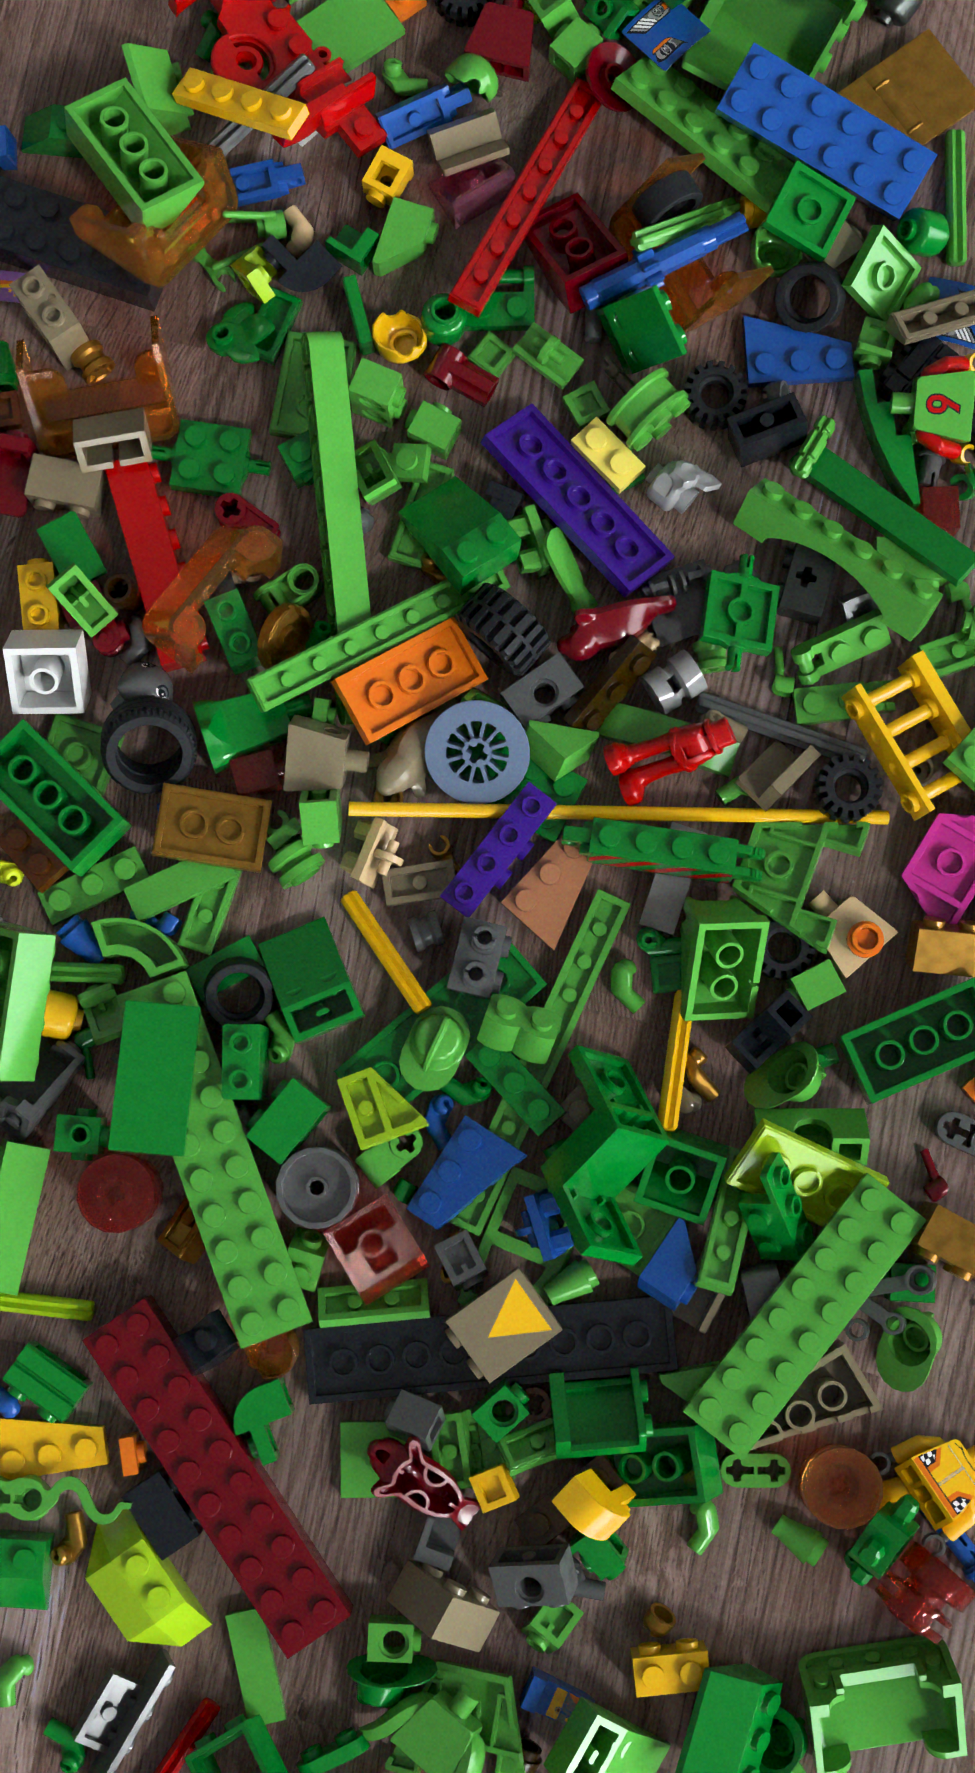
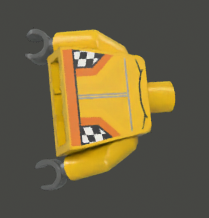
M916 1435L891 1447V1452L888 1454L875 1452L870 1456L869 1462L877 1457H882L887 1462L884 1470L875 1473L877 1476L886 1475L892 1464L896 1462L899 1464L894 1470L912 1497L919 1502L920 1509L934 1530L942 1529L939 1534L931 1532L922 1538V1546H925L934 1538L940 1541V1547L931 1554L932 1557L942 1556L946 1551L947 1541H955L975 1524V1445L966 1450L958 1439L945 1442L938 1436Z

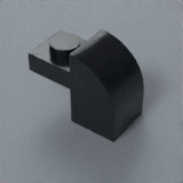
M272 234L262 244L267 249L262 254L276 270L281 266L287 270L278 279V282L293 291L309 292L316 290L326 284L342 267L318 240L298 260Z
M786 990L746 1025L725 1048L751 1074L781 1045L793 1037L812 1016Z
M219 1309L207 1314L190 1331L179 1335L173 1341L174 1347L192 1376L202 1374L220 1365L239 1349L238 1339Z

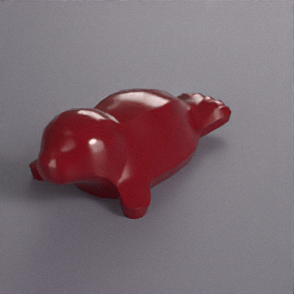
M673 595L637 598L599 608L578 609L574 611L576 624L570 627L568 634L562 636L557 641L558 651L575 661H584L593 657L601 649L621 646L631 634L636 638L640 636L658 615L674 611L677 606L676 598Z
M391 1437L375 1439L369 1443L367 1454L373 1470L379 1477V1480L371 1488V1493L378 1498L395 1496L407 1506L421 1513L434 1517L451 1518L461 1531L468 1526L472 1516L481 1508L477 1499L463 1496L457 1481L446 1468L422 1452L421 1442L417 1437H409L405 1445Z

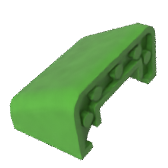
M919 1635L813 1652L805 1655L799 1661L800 1684L816 1773H846L851 1767V1751L923 1740L926 1750L934 1757L950 1759L968 1756L962 1683L948 1646L940 1637Z

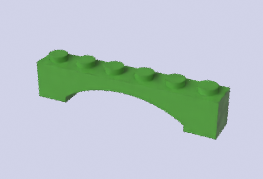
M766 478L748 491L733 522L735 526L761 543L767 538L792 541L809 547L836 562L850 573L873 598L883 615L880 622L910 642L926 626L943 597V594L937 591L931 583L917 578L905 570L899 562L888 559L876 551L867 541L856 538L844 530L841 524L827 519L815 511L809 503L798 500L786 492L780 484Z

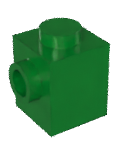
M309 430L277 446L281 459L297 489L304 485L314 484Z

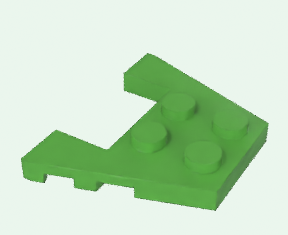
M755 822L747 845L764 849L765 859L750 860L742 858L739 867L754 868L763 873L762 881L749 882L735 879L733 892L819 952L827 954L837 926V920L803 910L802 906L823 847L860 857L870 829V823L856 822V825H838V822H824V825H802V822Z
M438 1660L436 1662L438 1670L435 1677L425 1684L422 1691L436 1695L443 1690L454 1697L462 1685L472 1688L479 1695L480 1701L471 1714L483 1725L479 1735L484 1740L485 1752L497 1755L495 1773H525L512 1675L447 1660ZM397 1746L385 1763V1770L397 1773H421L422 1770L420 1766Z

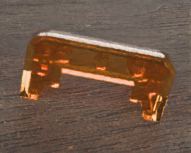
M171 136L204 180V186L174 223L163 229L154 226L146 229L144 224L132 223L119 204L106 216H104L100 207L93 204H84L69 218L76 235L144 283L158 288L166 286L232 219L224 218L222 216L223 211L237 210L238 195L222 148Z
M224 525L218 527L144 615L142 629L145 637L193 674L204 661L197 647L206 635L205 621L197 611L230 571L244 581L250 575L257 573L265 574L271 579L281 567L283 540L263 526Z

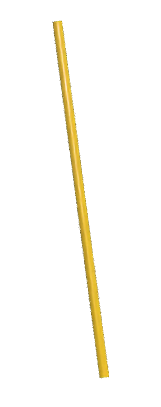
M349 801V816L501 818L511 804ZM556 805L546 818L593 820L594 817L629 821L802 822L816 824L838 822V824H856V822L853 823V820H850L848 823H841V819L836 821L830 820L831 815L828 812L823 815L820 809L769 808L767 811H764L762 808ZM872 810L866 817L861 818L857 822L888 825L890 814L888 810Z

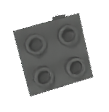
M704 559L656 574L639 587L642 598L673 595L676 598L677 606L674 611L658 615L651 622L656 638L660 641V648L697 636L700 633L707 575L712 570L710 565H706Z

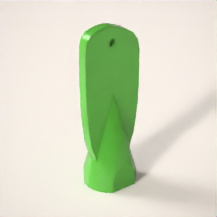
M558 527L548 530L543 540V550L555 576L569 597L573 615L574 611L578 609H592L596 607L598 603L585 587L580 569L563 532Z

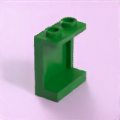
M225 1024L223 1026L221 1097L223 1099L268 1100L269 1058L267 1052L269 1049V1027L261 1024Z
M638 1367L630 1368V1376L625 1378L568 1383L564 1381V1372L549 1374L556 1460L646 1452L647 1437H653V1424L651 1414H644L643 1403L649 1401L646 1380L639 1379Z

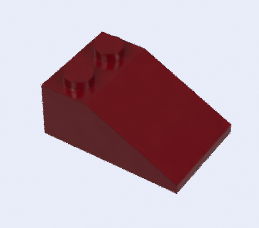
M578 192L542 209L524 239L554 294L570 314L586 307L579 292L580 286L628 262L627 251Z

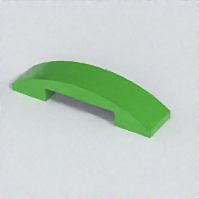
M618 703L605 718L601 727L595 730V732H599V737L627 745V743L633 744L656 738L668 733L672 727H681L691 723L653 711ZM736 742L723 748L722 754H716L710 760L699 765L698 768L729 778L740 743ZM670 750L660 753L666 756L672 755Z

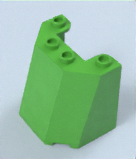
M706 0L699 20L711 32L684 53L681 67L726 91L755 42L814 79L817 72L823 74L832 58L829 50L835 40L840 43L850 26V22L852 20L855 22L859 21L868 1Z

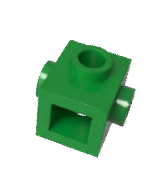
M76 1108L75 1115L57 1114L53 1151L71 1152V1160L93 1161L94 1154H104L105 1147H108L111 1126L107 1125L108 1118L97 1117V1109ZM84 1129L87 1132V1137L85 1140L82 1137V1132Z

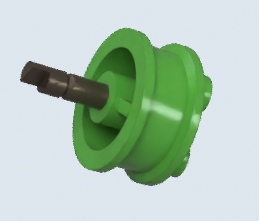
M609 355L603 357L604 363L608 366L604 372L611 380H614V383L625 394L609 413L606 423L610 427L617 426L628 438L626 445L629 449L640 451L653 437L655 440H659L671 429L672 425L669 423L671 419L680 416L690 406L689 394L685 390L678 391L667 379L669 372L664 367L653 371L635 385Z

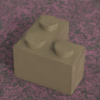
M407 1560L386 1600L429 1638L480 1652L500 1614V1611L489 1603L490 1595L475 1586H471L470 1590H467L460 1583L444 1578L442 1575L445 1571L426 1563L421 1564Z

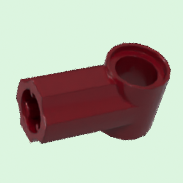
M446 343L440 345L423 374L436 387L445 391L452 389L482 407L489 403L499 383L498 377L469 362L468 358L460 350Z

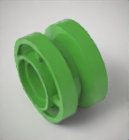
M302 839L294 840L281 848L267 864L272 873H282L278 882L283 889L302 884L315 875L325 863L321 853L312 854V845H303Z

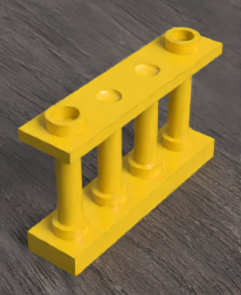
M923 650L912 655L897 667L901 673L900 677L868 694L860 683L841 697L845 703L847 714L857 723L898 792L902 807L911 814L914 821L935 809L930 799L963 781L951 771L922 787L912 768L944 750L950 755L971 731ZM906 689H910L919 703V707L885 725L875 706ZM926 719L929 720L938 738L904 756L893 737Z

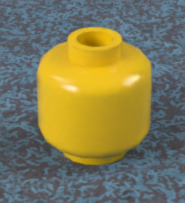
M50 989L47 995L44 1014L45 1025L41 1036L63 1041L70 1037L72 1030L80 1031L84 1010L78 1009V999L75 995Z

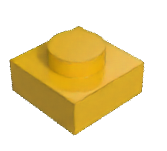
M504 1462L469 1477L483 1514L514 1502L520 1497Z

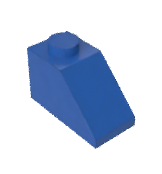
M677 1219L639 1276L637 1284L639 1289L674 1312L680 1302L687 1305L698 1288L693 1284L697 1270L684 1220Z

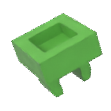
M283 810L277 811L283 821L281 827L272 829L268 824L267 834L270 837L266 840L276 852L292 841L302 839L301 824L295 817L290 820Z

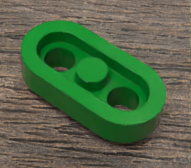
M350 1727L335 1735V1741L324 1747L317 1743L303 1750L300 1753L302 1759L297 1762L296 1766L299 1773H325L361 1755L371 1745L369 1741H366L360 1730L356 1731L354 1727Z

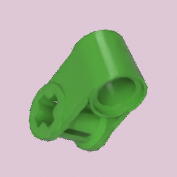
M299 563L276 579L258 588L254 592L253 598L257 602L260 601L270 615L276 608L272 598L276 599L279 606L283 603H294L305 607L321 595L323 582L312 565ZM305 575L314 577L313 585L309 589H297V582L301 577Z
M419 1130L406 1134V1136L413 1134L416 1137V1140L413 1142L415 1147L413 1152H410L408 1149L401 1151L398 1147L401 1139L398 1137L367 1149L354 1160L375 1189H378L400 1172L403 1166L422 1151L424 1138Z

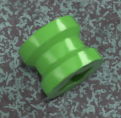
M702 641L694 642L693 651L698 655V662L696 664L702 674L727 671L725 670L727 649Z

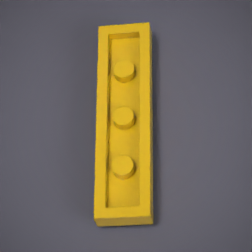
M191 67L172 93L177 104L292 141L310 114L305 103Z

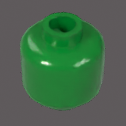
M922 207L912 208L901 217L898 223L897 240L911 255L933 257L939 254L948 242L950 234L948 221L938 211Z
M439 293L430 297L423 305L421 312V332L423 329L427 340L437 346H440L442 343L452 345L458 342L464 334L466 326V310L447 301L448 293Z

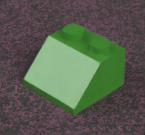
M132 43L122 44V50L134 89L168 134L172 136L192 130L188 116L194 115L193 109L177 104L172 95L183 78L179 63H171L168 50Z

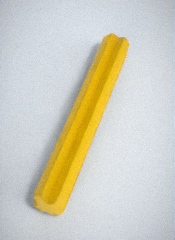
M352 890L341 898L342 905L412 1010L416 1014L426 1011L432 1005L430 999L359 893Z
M677 990L674 995L658 1110V1119L664 1130L668 1132H673L678 1127L692 1021H684L680 1014L681 990Z

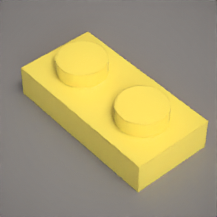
M595 417L571 439V445L619 494L645 471L646 466L598 417Z

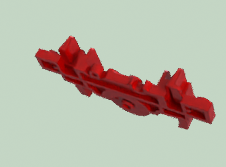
M169 0L168 6L175 17H177L184 9L197 0ZM210 0L219 14L217 27L223 35L216 41L211 52L210 62L214 75L263 90L299 54H305L315 66V71L297 83L296 89L286 97L305 103L310 114L292 141L272 135L283 148L300 142L315 130L324 139L338 132L358 158L386 142L388 134L381 128L380 124L364 105L374 98L376 75L373 72H369L346 87L344 84L352 79L342 68L343 59L338 57L330 62L331 51L327 47L319 46L315 51L311 49L312 40L290 14L291 5L288 4L284 8H277L272 4V2L277 0ZM262 55L269 65V74L264 80L259 77L264 65ZM247 62L252 68L245 70L239 67V64Z

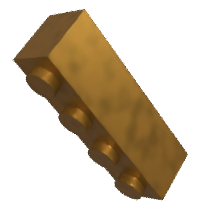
M925 916L923 921H911L905 962L912 971L975 977V921L960 920L959 925L947 924L945 919L933 916Z

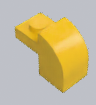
M590 1468L574 1476L554 1497L552 1503L579 1532L594 1540L604 1541L631 1516L629 1513L631 1509L627 1504L637 1494L627 1483L610 1491Z

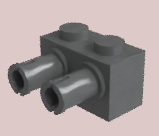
M464 916L447 990L490 1000L492 992L499 994L504 972L497 970L500 958H508L513 938L506 936V926Z

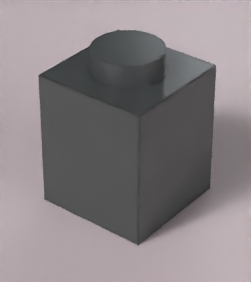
M401 1389L397 1399H392L389 1402L384 1420H386L385 1424L391 1436L405 1442L411 1436L417 1437L421 1442L422 1449L430 1452L446 1417L441 1405Z

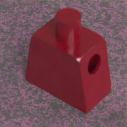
M503 0L502 4L494 2L485 3L465 46L464 53L472 52L481 55L490 62L497 75L529 82L534 14L531 11L523 10L525 0Z

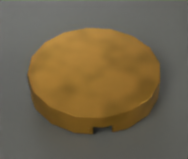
M283 603L276 607L266 618L257 644L258 658L261 666L265 669L305 650L308 628H313L312 619L305 608L294 603Z

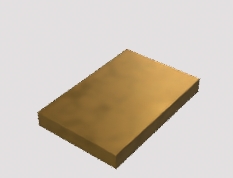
M163 783L152 856L260 873L272 800Z

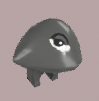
M139 661L129 665L118 682L117 690L119 694L110 705L114 709L119 704H122L123 701L142 695L143 697L155 695V697L160 696L167 698L168 701H173V686L169 674L163 668L150 662Z

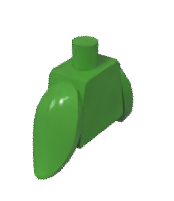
M462 1685L454 1697L443 1690L436 1695L427 1691L411 1693L373 1722L359 1727L366 1741L381 1740L394 1734L390 1741L426 1773H482L484 1767L485 1743L479 1735L483 1725L471 1714L480 1701V1697L472 1688L466 1685Z

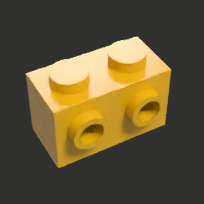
M682 1638L676 1640L675 1643L662 1645L659 1642L640 1643L638 1647L630 1648L636 1698L696 1692L699 1690L704 1669L709 1667L708 1650L704 1640L698 1641L696 1638Z

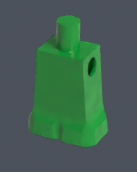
M251 693L222 701L205 699L192 702L215 774L230 768L236 760L286 741L288 738V725L294 714L308 717L312 716L313 705L309 694L288 700L264 713L260 712Z

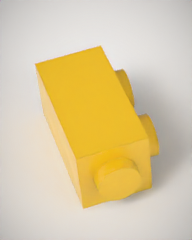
M34 558L28 560L26 565H17L23 630L65 629L64 612L61 605L46 587L47 584L59 575L53 561L49 562L45 558Z

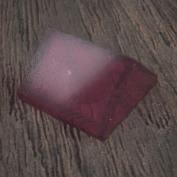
M498 158L450 176L442 174L427 184L456 230L502 203L515 183V173L510 165Z

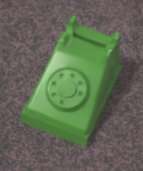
M734 895L730 896V900L699 901L686 897L683 908L686 919L681 921L680 1014L684 1021L753 1018L759 988L757 983L760 982L770 921L765 915L756 914Z

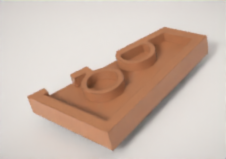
M562 835L501 901V904L553 951L557 946L593 864L587 861V856L579 854L580 848L562 845Z

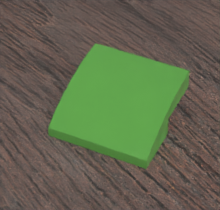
M505 1404L493 1406L492 1409L497 1415L507 1416ZM471 1408L444 1412L446 1420L431 1449L433 1460L452 1474L460 1489L472 1488L469 1477L504 1461L496 1443L471 1416Z

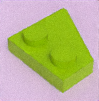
M372 1067L337 1080L359 1147L362 1151L429 1126L428 1121Z

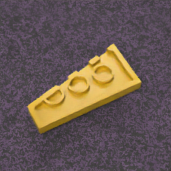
M0 1416V1476L9 1480L25 1477L30 1474L41 1476L110 1463L105 1425L75 1422L61 1423L59 1421L51 1423L49 1421H39L38 1419H7Z

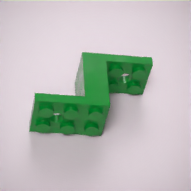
M576 1045L568 1053V1056L575 1068L574 1073L576 1077L582 1082L588 1095V1102L595 1110L540 1168L547 1181V1187L553 1194L560 1209L561 1218L566 1222L574 1239V1246L580 1255L634 1266L643 1255L615 1197L657 1156L670 1140L628 1059Z

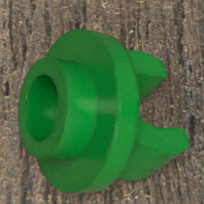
M971 463L964 466L966 474H956L949 480L951 485H956L961 481L967 483V491L958 496L959 501H968L975 496V467Z

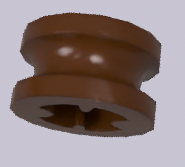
M537 1385L524 1388L523 1390L527 1395L534 1393V1397H536L537 1394H540L544 1398L541 1401L543 1409L538 1413H535V1410L532 1409V1413L530 1412L526 1419L539 1421L545 1418L551 1407L548 1392Z

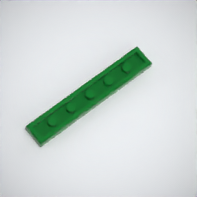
M825 447L817 462L811 466L812 470L805 480L955 587L975 568L974 551ZM797 452V453L789 460V468H790V469H791V463H792V461L794 460L795 456H797V455L800 454L799 452Z

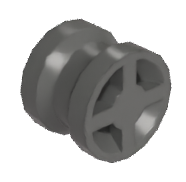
M435 910L429 911L425 917L419 919L415 916L407 918L418 953L425 951L429 945L441 946L445 944Z

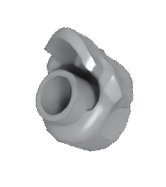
M686 460L671 461L664 467L658 463L646 478V481L650 483L646 494L663 511H670L674 508L683 514L700 493L696 487L709 492L719 489L722 483L712 474L700 469L698 465H694Z

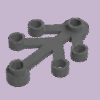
M914 1265L907 1270L906 1275L882 1279L869 1297L909 1290L915 1295H925L935 1289L937 1276L935 1271L927 1265ZM920 1272L928 1276L929 1281L925 1287L918 1285L916 1282V1276ZM869 1297L859 1308V1310L880 1323L887 1334H900L906 1327V1320L901 1313L889 1312ZM891 1316L897 1317L900 1321V1327L896 1331L888 1326V1319ZM861 1318L851 1319L843 1329L846 1331L847 1337L852 1341H862L870 1333L869 1324ZM854 1323H859L863 1326L864 1332L861 1337H857L852 1333V1325Z

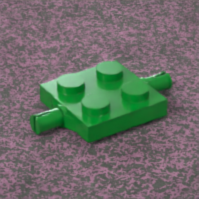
M181 419L178 439L174 443L173 448L152 445V459L171 462L172 471L169 486L173 491L220 497L225 493H235L241 496L243 484L249 473L270 476L272 466L271 461L251 459L249 450L252 432L251 429Z
M741 554L739 556L738 573L728 574L711 570L707 575L698 641L719 645L727 649L725 670H731V672L740 671L742 653L748 652L767 657L772 652L780 586L762 582L752 576L755 557L753 555L748 557L749 554Z

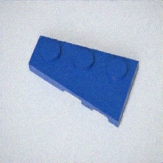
M743 315L742 328L748 388L765 387L773 381L785 380L788 385L853 380L854 367L851 342L812 332L804 333L793 330L788 326Z
M465 1115L406 1209L435 1229L440 1230L470 1205L473 1199L490 1185H494L503 1177L502 1175L514 1165L519 1164L528 1155Z

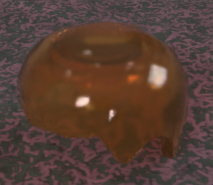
M290 1330L244 1348L246 1358L248 1359V1366L257 1370L265 1380L282 1378L295 1366L300 1354V1341L295 1331Z

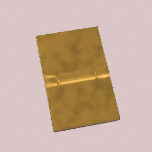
M929 28L838 92L841 96L923 146L975 110L974 85Z

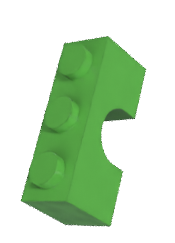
M864 1108L754 1109L752 1133L761 1119L764 1118L859 1164L867 1166L870 1134Z

